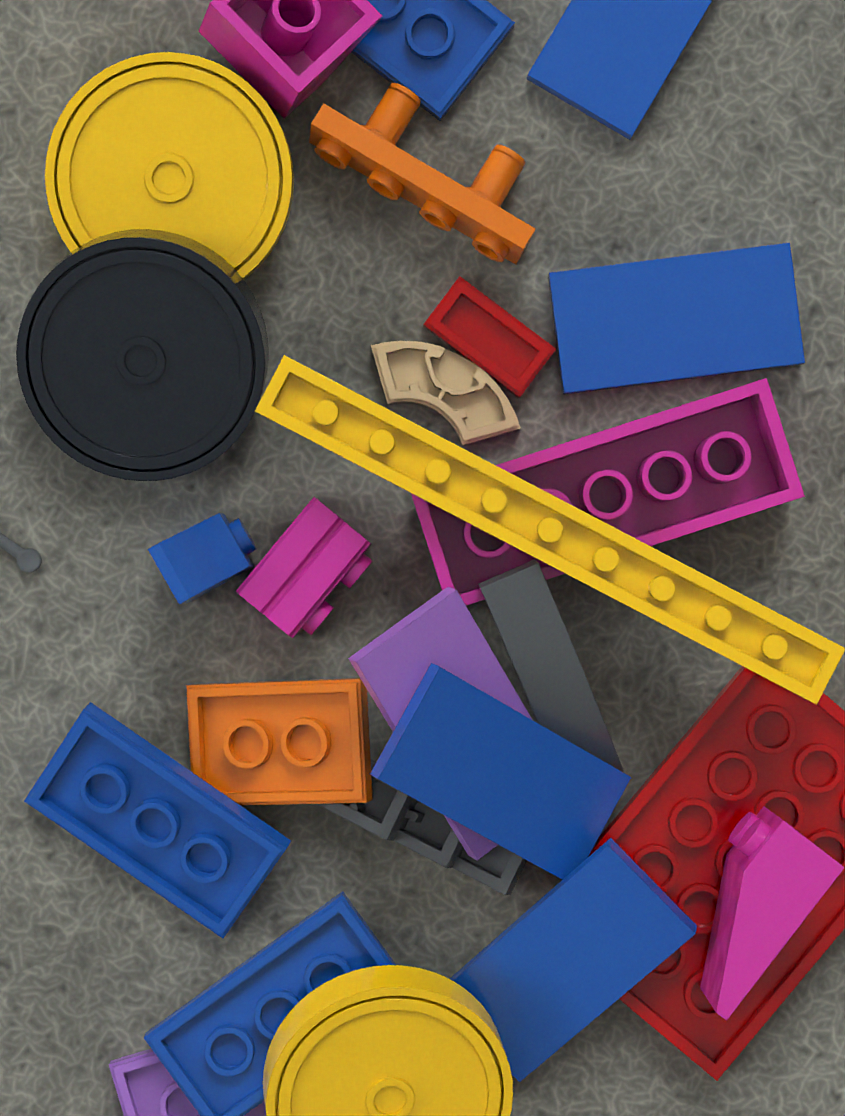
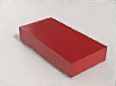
M460 276L423 324V327L467 360L480 367L492 379L518 398L521 397L556 350L555 347Z

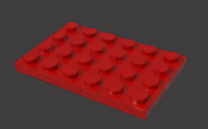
M743 666L603 831L589 854L590 856L608 839L612 838L697 925L696 934L627 991L619 1000L716 1081H718L845 929L844 868L727 1021L715 1012L700 989L726 854L733 847V844L728 839L735 826L748 812L757 815L763 806L845 867V711L824 693L816 705Z

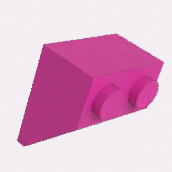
M212 0L198 32L285 119L328 79L379 22L382 15L368 0Z

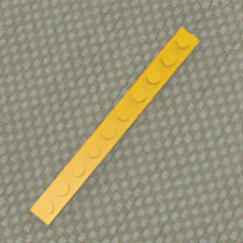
M285 355L255 410L256 413L816 705L845 652V648Z

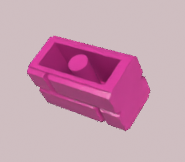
M313 497L236 592L291 638H294L301 629L312 635L334 609L325 600L337 585L342 582L350 589L373 562L364 554L371 546V543L320 500Z

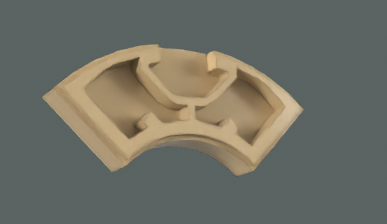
M393 341L371 345L388 405L394 403H414L436 411L452 425L460 438L462 446L521 429L517 416L501 388L484 370L463 356L444 347L418 341Z

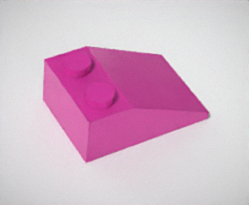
M764 806L757 815L748 812L735 826L729 836L728 841L733 844V847L726 854L700 986L715 1012L726 1021L845 868Z

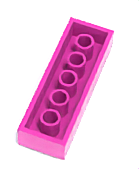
M767 378L496 465L649 546L805 497ZM411 494L441 589L444 590L446 587L456 589L466 606L485 600L478 585L479 583L536 559ZM536 559L545 580L565 574Z

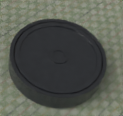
M132 229L100 236L83 244L61 260L44 278L31 296L24 311L17 338L16 360L20 386L34 419L43 432L64 453L80 464L111 477L134 481H159L183 476L206 466L226 452L238 440L252 419L260 400L268 371L269 347L266 325L260 307L246 282L226 260L210 248L179 234L151 229Z

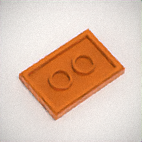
M360 678L186 685L191 772L239 805L367 803L373 800L372 777L370 775L367 689Z

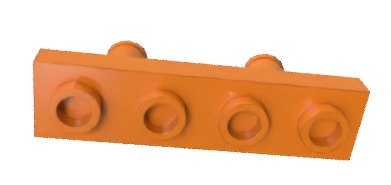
M395 82L391 83L365 125L356 123L323 103L311 123L309 143L316 146L314 151L322 160L338 169L344 170L347 166H350L367 176L369 186L388 199L398 200L399 197H402L421 208L419 211L420 215L431 225L444 231H451L452 227L473 239V247L487 258L496 262H503L504 259H507L517 265L536 229L501 208L502 203L525 165V160L518 153L506 146L496 145L471 186L464 187L396 146L421 103L420 98L407 87Z

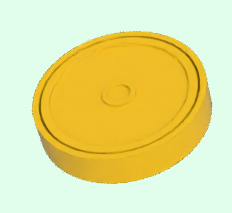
M160 52L134 56L120 61L92 77L77 91L62 111L53 129L45 163V186L49 210L54 224L70 252L93 239L114 232L132 229L160 230L182 235L210 248L226 260L244 280L266 260L285 229L293 200L294 172L291 152L285 133L275 114L256 89L242 77L214 61L185 53Z
M382 965L353 970L337 976L311 991L294 1006L278 1027L270 1043L263 1070V1093L266 1116H510L513 1101V1080L498 1030L486 1009L470 992L449 978L429 970L403 965Z

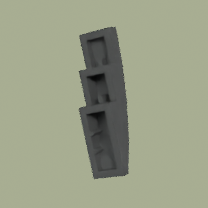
M531 560L479 583L478 585L537 723L623 772V767L537 560Z
M371 760V771L376 764L373 760ZM372 775V801L367 803L318 804L385 840H393L445 868H454L504 895H511L527 862L526 859L500 845H497L478 861L468 856L443 814Z

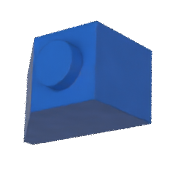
M218 513L148 549L179 604L192 602L252 568L254 565L248 554L257 550L241 520L237 518L229 523L223 513Z

